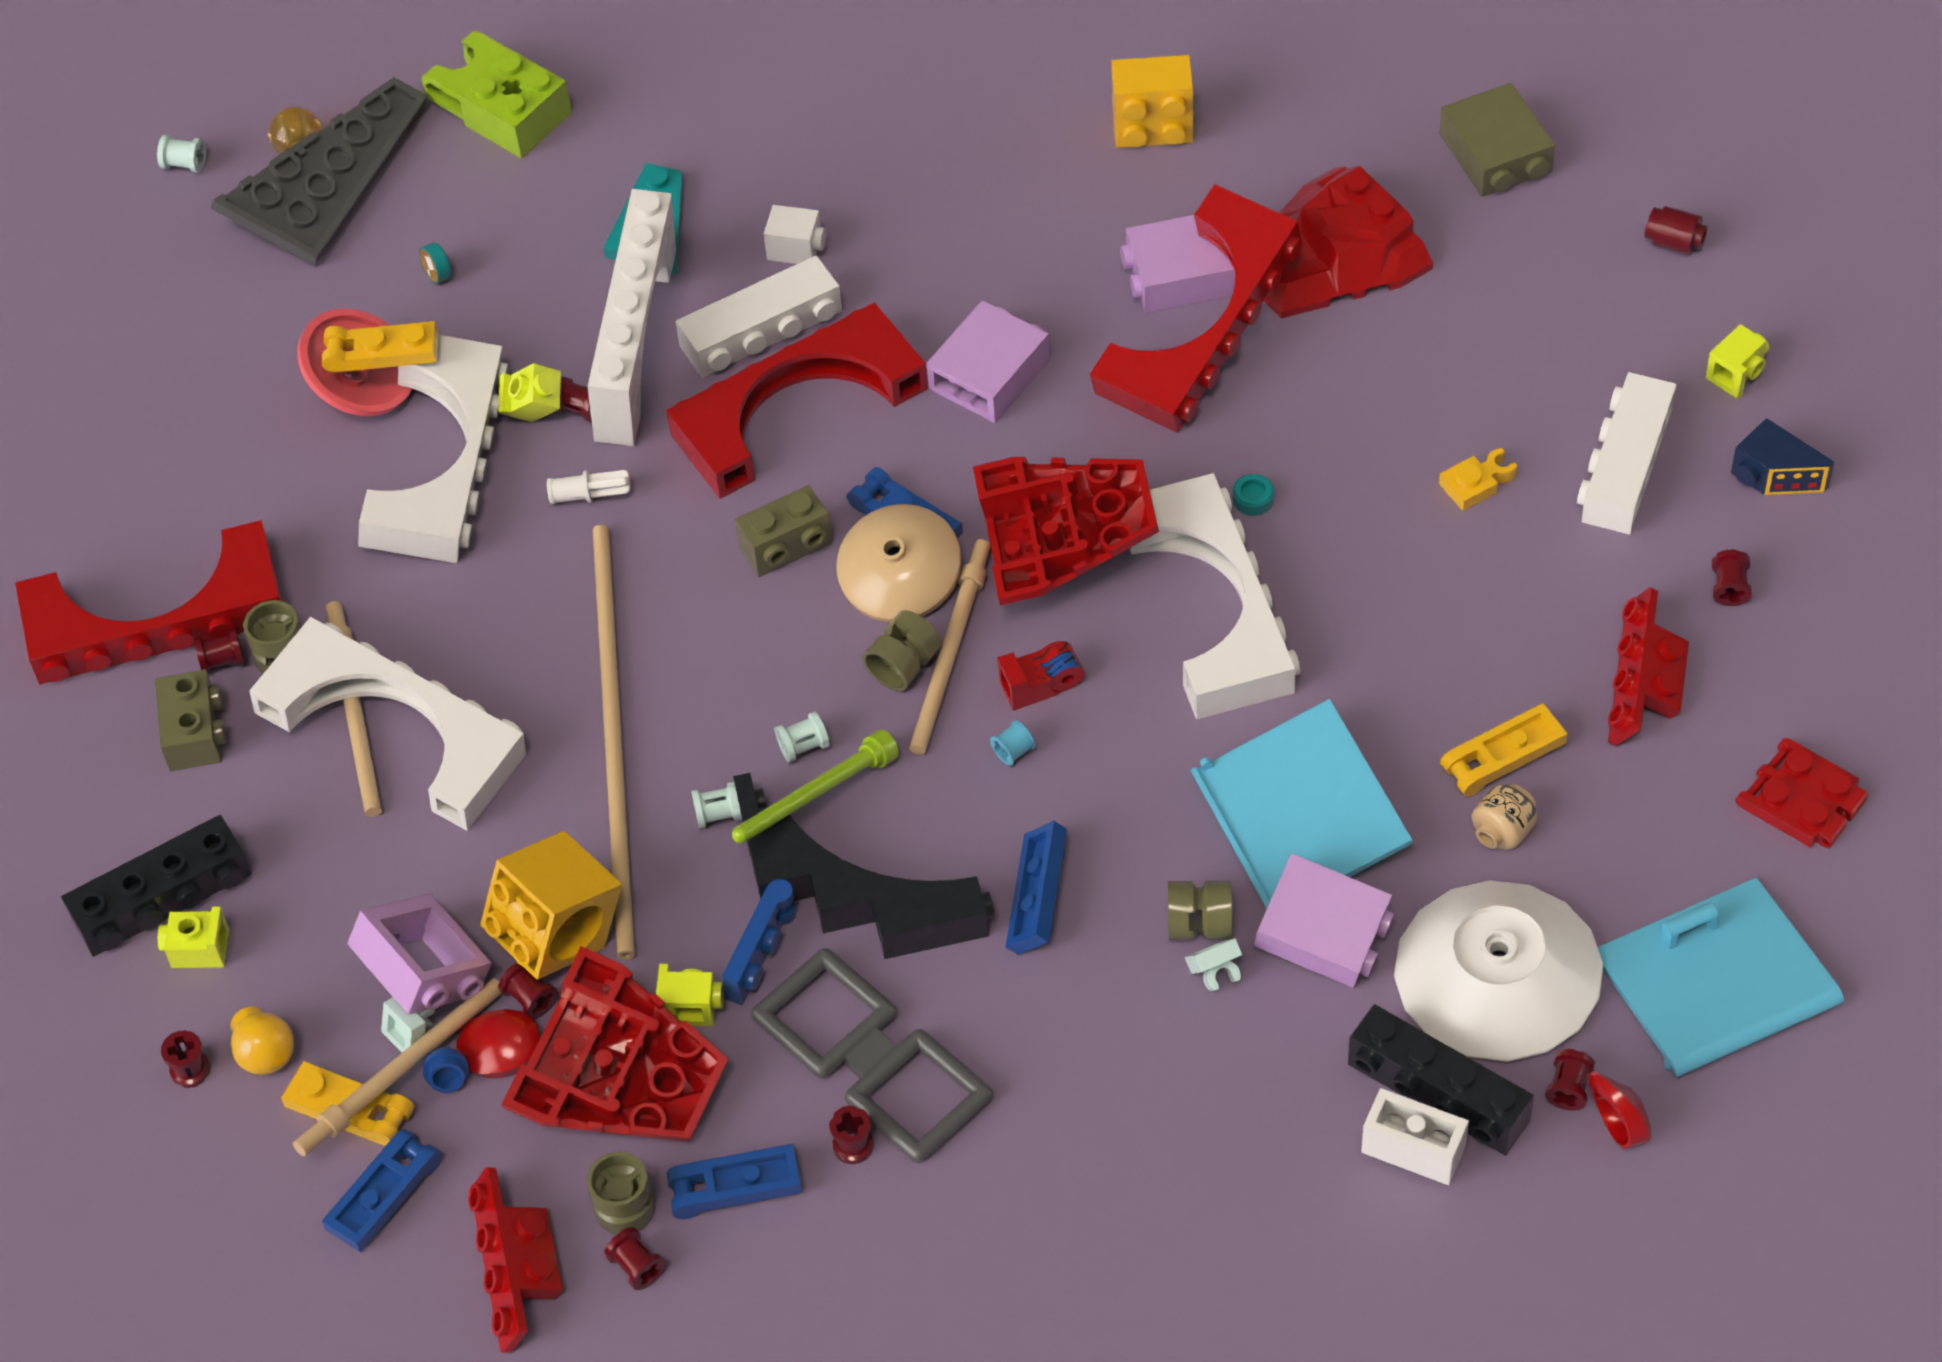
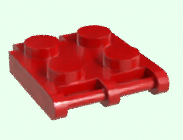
M1783 738L1777 746L1779 750L1768 765H1761L1757 771L1758 778L1747 792L1741 791L1735 801L1744 810L1812 848L1815 842L1825 848H1830L1846 828L1845 824L1853 819L1866 802L1868 793L1858 786L1860 778L1789 738ZM1786 757L1784 763L1780 766L1778 770H1776V768L1779 766L1782 760ZM1763 786L1762 791H1761V792L1758 794V796L1756 797L1755 795H1756L1757 792L1760 790V788Z

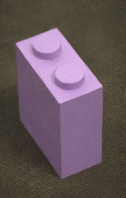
M1194 215L1126 228V245L1120 246L1121 259L1124 269L1131 268L1133 275H1130L1129 279L1134 299H1141L1145 313L1233 295L1235 271L1226 256L1215 245L1198 236Z
M982 300L926 363L928 388L996 423L1050 360L1049 333L1045 332L1038 325L1029 324L1011 315L1002 307H995Z
M1291 853L1258 928L1253 946L1354 988L1359 974L1368 977L1378 952L1370 948L1375 936L1378 935L1384 938L1390 926L1394 913L1388 911L1387 907L1392 895Z

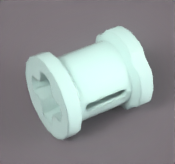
M164 134L159 140L157 149L159 167L161 169H170L171 166L190 168L192 172L200 173L206 161L204 140L201 138H194L193 141L175 140L172 135Z
M816 711L809 713L808 719L786 728L783 725L774 727L778 745L788 763L795 761L796 755L818 746L821 749L829 747L826 729Z
M734 781L727 783L726 788L700 793L698 789L691 790L699 829L706 828V824L709 822L732 817L735 821L742 820Z

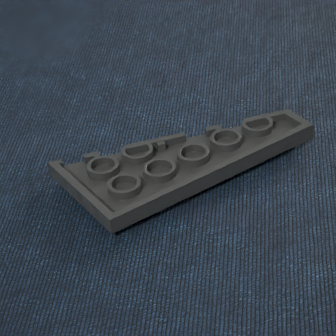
M393 77L362 98L359 105L344 115L340 113L331 119L330 124L318 133L316 131L312 132L269 162V166L253 177L249 175L239 182L237 188L226 195L221 194L212 200L211 209L315 266L424 107L428 95Z

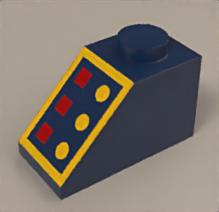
M1766 418L1736 446L1731 473L1740 482L1753 487L1764 495L1822 493L1829 488L1834 461Z

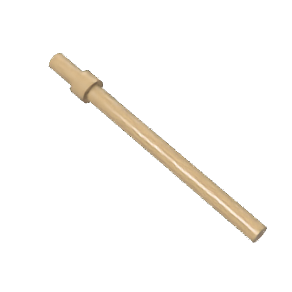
M978 539L975 541L969 563L965 564L962 568L958 580L961 588L909 746V750L913 754L924 755L926 753L976 593L982 590L987 572L984 568L991 549L990 542L987 540Z
M339 601L327 603L325 608L328 623L337 626L345 636L353 640L351 628L346 626L342 603ZM350 697L343 699L364 813L367 817H376L382 813L361 700L360 697Z
M491 979L483 986L480 992L464 1001L338 1106L331 1104L317 1116L318 1122L293 1142L295 1150L300 1155L306 1156L329 1136L335 1138L350 1125L349 1120L498 998L502 994L498 988L500 982L497 979Z

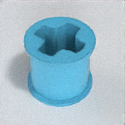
M1014 720L1011 726L999 735L990 738V744L995 754L1008 766H1012L1017 758L1036 747L1034 738L1029 730L1017 720Z

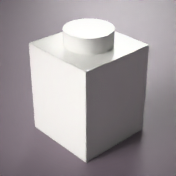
M772 205L764 231L767 260L798 264L815 256L817 251H823L826 242V228L820 225L819 210Z

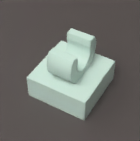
M1236 938L1221 941L1184 957L1191 974L1204 972L1203 982L1209 991L1219 989L1215 974L1220 968L1228 973L1231 982L1241 979L1238 966L1230 961L1242 955Z
M392 997L383 1003L381 1032L403 1052L433 1028L434 1024L427 1017L435 1013V1009H428L408 1015Z

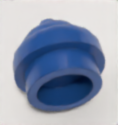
M450 1047L436 1049L426 1057L423 1063V1076L426 1082L434 1090L442 1093L458 1090L469 1074V1064L466 1056L459 1050Z

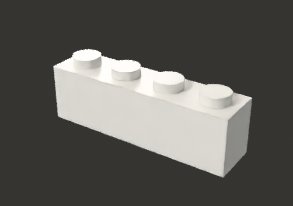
M817 255L676 320L679 345L703 378L841 313L840 287Z
M1628 372L1623 388L1615 387L1610 403V410L1614 411L1613 417L1604 418L1599 435V441L1604 442L1602 449L1594 448L1588 467V472L1593 473L1590 481L1583 479L1577 498V504L1584 505L1582 523L1631 534L1673 410L1676 383Z

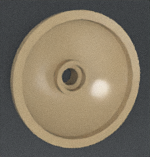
M896 504L879 508L867 514L848 531L838 551L837 577L841 589L851 605L872 619L891 622L903 610L914 612L923 617L938 608L954 590L960 576L962 557L955 533L941 516L921 506ZM892 547L900 548L899 552L895 555L887 554L888 550Z

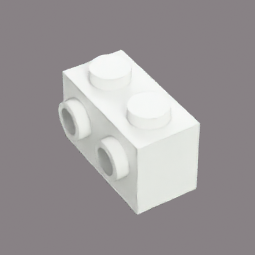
M1380 1088L1363 1126L1361 1153L1450 1185L1466 1147L1469 1120Z

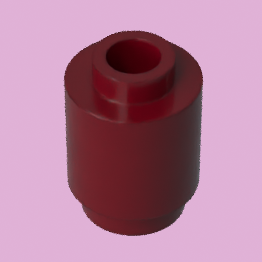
M1664 206L1663 209L1654 207L1647 221L1645 238L1653 240L1654 245L1691 255L1695 248H1702L1708 226L1702 224L1703 217L1701 215Z

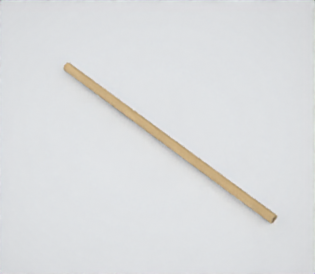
M597 525L592 531L612 875L622 883L615 909L617 957L621 960H630L635 957L610 536L607 526Z

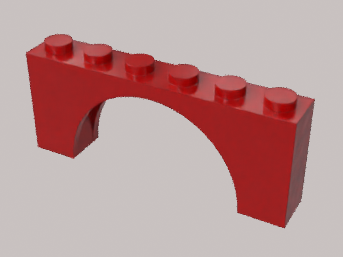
M1216 184L1213 185L1195 212L1194 218L1198 236L1215 245L1226 256L1235 271L1233 295L1223 315L1204 334L1174 348L1145 351L1121 347L1110 342L1089 374L1095 394L1176 433H1179L1185 422H1190L1195 417L1199 408L1200 398L1206 389L1210 390L1215 386L1220 375V367L1227 357L1231 358L1236 353L1241 342L1242 333L1247 325H1253L1261 312L1262 302L1268 293L1272 294L1276 291L1282 279V271L1289 261L1293 262L1298 257L1303 244L1298 221Z
M873 302L862 309L851 312L848 316L827 327L818 329L812 335L792 345L783 347L779 352L764 360L750 364L744 370L723 381L714 383L708 389L688 399L679 401L675 406L666 410L670 434L719 499L755 481L752 456L743 442L744 434L752 415L773 394L788 386L808 380L840 379L864 385L882 395L893 407H896L928 390L926 363L878 305Z
M262 520L221 530L222 549L220 559L207 584L182 606L154 618L137 621H117L93 615L80 608L67 596L57 572L15 582L28 658L39 685L62 681L68 677L91 671H101L108 667L134 660H144L150 656L173 650H183L195 645L194 638L197 637L207 640L227 635L229 630L236 628L237 634L243 633V622L246 614L254 606L270 600L283 601L270 544Z

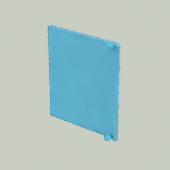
M1330 699L1212 761L1209 757L1202 758L1200 760L1201 767H1195L1190 770L1266 909L1291 853L1351 877L1413 844L1408 831Z
M1757 877L1598 947L1603 961L1604 973L1664 1056V1066L1667 1071L1673 1070L1676 1078L1844 1003L1840 987Z

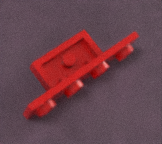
M1651 587L1637 597L1629 599L1622 611L1624 624L1622 638L1617 648L1619 661L1617 674L1613 680L1615 692L1613 707L1608 716V724L1610 725L1608 742L1615 746L1640 730L1644 706L1670 719L1681 712L1689 641L1654 624L1658 591Z
M486 1167L469 1189L468 1204L470 1210L474 1211L477 1225L476 1246L483 1256L485 1267L484 1289L486 1293L490 1294L493 1309L492 1331L495 1336H498L501 1353H511L527 1333L522 1299H556L563 1291L547 1208L504 1206L497 1169L495 1167Z

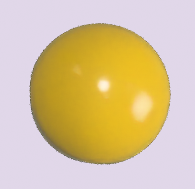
M255 1006L245 1007L233 1016L230 1024L231 1031L233 1032L231 1036V1049L235 1061L241 1068L252 1074L268 1075L279 1071L288 1063L294 1050V1036L290 1026L283 1019L273 1013L263 1012Z

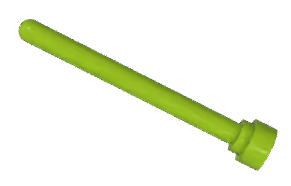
M882 729L865 737L858 753L735 827L732 831L733 840L737 843H745L866 767H885L898 758L899 750L896 741L887 731Z

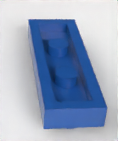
M1052 821L1024 834L1005 946L1017 955L1048 943L1052 933V920L1059 890L1058 882L1067 828L1056 821Z

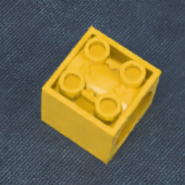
M564 830L496 860L480 926L490 937L494 938L508 951L517 963L522 965L538 980L571 965L581 946L593 952H599L605 948L622 883Z

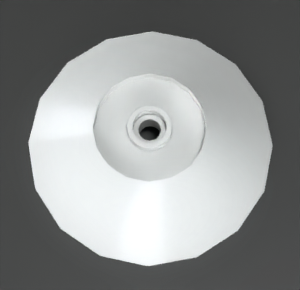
M1489 880L1451 889L1418 911L1399 940L1394 978L1404 1010L1423 1032L1469 1058L1510 1062L1548 1053L1581 1030L1600 999L1603 961L1592 930L1566 902L1531 885ZM1494 951H1503L1506 955L1494 956L1492 953Z

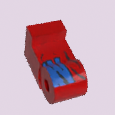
M1067 641L1053 642L1040 651L1018 658L1015 657L1014 652L997 657L999 683L1013 711L1060 695L1061 692L1077 686L1085 675L1084 669L1071 644Z

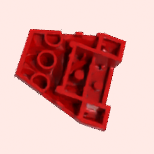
M1355 166L1350 169L1336 167L1303 185L1279 212L1298 221L1303 244L1298 257L1293 262L1289 261L1282 271V279L1276 291L1272 294L1268 293L1264 302L1282 319L1330 306V299L1351 294L1353 300L1366 297V289L1386 284L1389 291L1401 288L1432 270L1433 261L1424 242L1413 232L1414 221L1410 213L1361 166Z
M1010 457L973 466L978 497L985 516L994 566H992L1000 606L1043 596L1159 532L1143 459L1090 458L1087 465H1067L1065 458H1051V464H1028L1026 457Z
M581 946L561 985V998L527 1065L521 1064L501 1104V1108L546 1127L690 1142L728 1063V1058L687 1021L681 1022L664 1007L665 1002L655 993L651 995L633 979V973L623 964Z

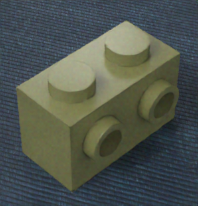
M810 485L735 519L740 550L758 577L832 544L829 513Z
M206 669L155 678L160 746L170 772L220 763V745L226 744L227 741L223 720H217V710H223V699L219 685L211 684Z

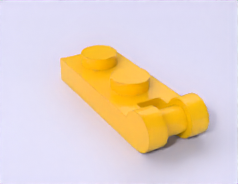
M429 321L349 330L341 326H330L324 331L323 342L327 349L322 353V367L329 372H346L437 363L439 331L436 322Z
M1542 703L1451 749L1441 758L1440 765L1448 775L1456 777L1458 780L1457 787L1465 797H1471L1479 793L1488 783L1566 744L1568 733L1545 704ZM1476 759L1480 766L1471 769L1468 763Z
M303 1061L282 1095L281 1100L284 1107L317 1119V1116L331 1104L338 1106L363 1084ZM382 1092L349 1120L350 1125L345 1131L386 1146L399 1131L398 1128L402 1121L409 1120L415 1110V1105L402 1095H390ZM379 1112L385 1114L382 1120L374 1121Z

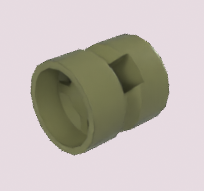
M270 600L254 606L246 614L243 622L244 633L251 648L252 656L262 674H264L301 629L297 612L284 601Z
M907 610L900 611L883 631L884 635L878 636L862 655L863 663L868 672L882 685L898 692L904 691L921 671L920 666H926L942 646L941 638L935 628L920 615Z
M1231 880L1206 881L1202 888H1197L1193 881H1168L1169 940H1194L1197 933H1203L1206 939H1232Z
M620 1151L607 1153L597 1159L589 1169L587 1186L596 1219L601 1227L615 1235L629 1227H635L638 1231L644 1229L652 1220L655 1205L647 1170L642 1161L631 1153Z

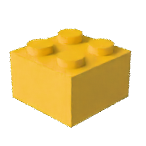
M1177 55L1111 60L1112 106L1116 148L1193 143V84L1190 56Z

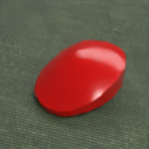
M503 1009L486 1012L472 1019L462 1029L457 1039L456 1049L466 1056L469 1072L485 1078H502L517 1074L521 1064L527 1065L539 1041L538 1026L533 1018L522 1011Z
M1592 1070L1588 1074L1590 1090L1604 1124L1615 1142L1624 1149L1649 1142L1651 1138V1125L1642 1100L1630 1087Z

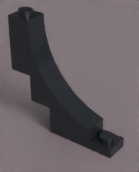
M751 773L733 776L742 822H745L769 806L766 805L763 788L754 789ZM790 815L747 841L760 899L770 882L783 879L792 885L793 901L811 897L815 898L823 934L875 922L884 959L989 937L988 919L995 918L990 892L981 893L977 876L956 880L924 881L897 878L869 871L849 863L823 848L808 836Z

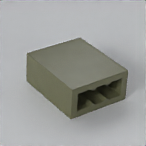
M1512 83L1441 107L1439 134L1481 197L1505 191L1514 185L1531 179L1541 178L1545 174L1552 172L1555 144Z

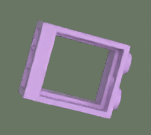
M431 893L360 910L347 942L349 947L408 1015L428 1009L433 1010L453 1002L468 1000L483 989L484 980L492 964ZM422 939L445 966L424 972L401 944Z

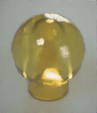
M291 106L280 110L271 120L269 140L276 152L281 154L312 132L316 131L318 133L322 130L318 118L311 111L303 107Z

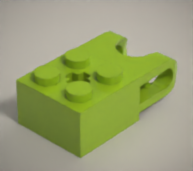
M472 31L461 41L467 65L457 69H449L440 65L433 66L421 76L423 88L431 101L463 119L466 127L522 159L572 113L566 80L483 33Z

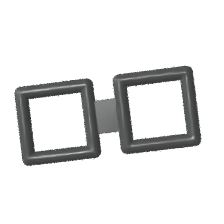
M820 949L752 1009L751 1018L819 1078L829 1076L843 1063L860 1078L846 1091V1102L850 1106L865 1110L870 1117L871 1124L914 1162H923L992 1099L993 1090L922 1029L913 1031L898 1046L892 1042L880 1029L895 1017L897 1013L896 1006L830 949ZM826 969L869 1006L873 1012L824 1056H821L776 1017L774 1013ZM920 1050L970 1094L918 1141L868 1096Z

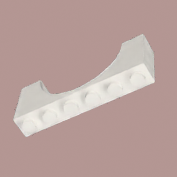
M639 189L631 190L588 382L594 442L626 446L635 445L641 417L642 357L650 301L655 281L670 282L676 254L671 193Z
M438 335L437 363L398 366V385L427 394L445 406L459 422L466 438V446L456 463L441 476L430 482L403 490L378 491L367 489L359 520V547L456 564L460 548L468 549L472 524L466 523L468 515L475 516L477 512L479 491H475L474 486L475 482L483 483L487 459L481 458L483 450L490 451L494 427L488 426L490 418H498L499 394L495 393L497 386H499L500 375L503 373L507 374L508 363L501 362L502 346Z
M1214 473L1151 489L1150 493L1159 532L1129 548L1131 555L1144 552H1174L1198 558L1218 569L1231 581L1243 604V610L1238 622L1223 641L1204 654L1183 661V687L1196 720L1294 694L1295 676L1300 674L1299 660L1294 650H1287L1284 642L1286 641V631L1280 616L1274 617L1270 608L1273 607L1270 590L1266 583L1261 585L1257 578L1259 568L1253 551L1247 552L1244 547V529L1239 519L1233 520L1231 516L1232 503L1227 488H1220Z
M312 617L306 621L250 689L254 713L289 733L300 721L315 710L350 697H384L403 702L418 710L436 727L445 745L440 770L428 789L431 811L466 831L470 829L526 756L524 733L512 721L497 719L486 713L484 708L477 702L462 700L451 694L442 683L435 680L429 682L415 674L407 664L401 661L393 662L380 655L372 645L366 642L358 643L345 636L337 626L331 623L323 624Z

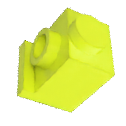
M1738 325L1710 351L1705 378L1736 399H1739L1743 395L1745 382L1748 379H1756L1765 367L1766 360L1764 355L1769 351L1767 340L1762 335L1752 332L1745 326Z
M533 363L512 375L501 374L499 377L498 413L534 422L559 410L561 371Z
M221 906L212 907L211 911L169 913L168 924L160 925L158 928L157 940L159 950L165 952L171 968H224L230 929Z
M659 963L656 995L665 1002L664 1007L681 1022L687 1021L691 1026H714L715 1010L723 1009L724 1005L723 983L714 982L712 972H703L698 969L671 972L668 964Z

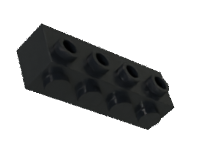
M220 814L62 895L61 898L71 920L92 957L104 951L115 949L123 941L144 930L157 927L163 920L169 918L170 912H181L185 909H191L213 894L236 886L242 879L252 875L243 850Z
M1376 1004L1371 1007L1349 1037L1348 1065L1401 1096L1469 1120L1467 1134L1505 1156L1530 1122L1534 1099L1533 1094Z

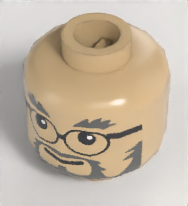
M1502 784L1491 788L1471 814L1477 839L1491 849L1511 850L1518 847L1538 821L1536 802L1533 796L1523 787L1514 784Z

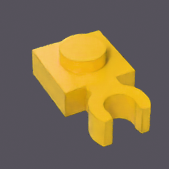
M1498 448L1491 451L1487 456V461L1480 463L1475 456H1472L1441 472L1439 484L1459 508L1464 511L1497 494L1498 483L1512 481L1517 475L1518 465L1514 462L1506 467L1498 466V464L1504 462L1505 456L1504 449Z

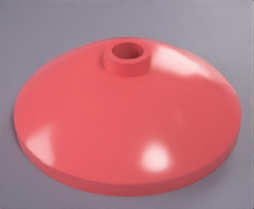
M334 309L315 317L303 331L297 349L299 367L310 388L329 405L353 415L378 416L398 408L412 390V388L398 385V366L346 372H329L322 367V353L327 349L323 342L326 328L341 326L349 330L389 326V324L377 316L356 309Z

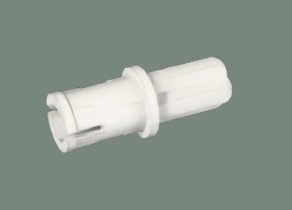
M584 470L583 475L547 479V493L550 504L586 499L587 503H592L593 498L628 494L631 489V481L627 470L590 474L588 470Z

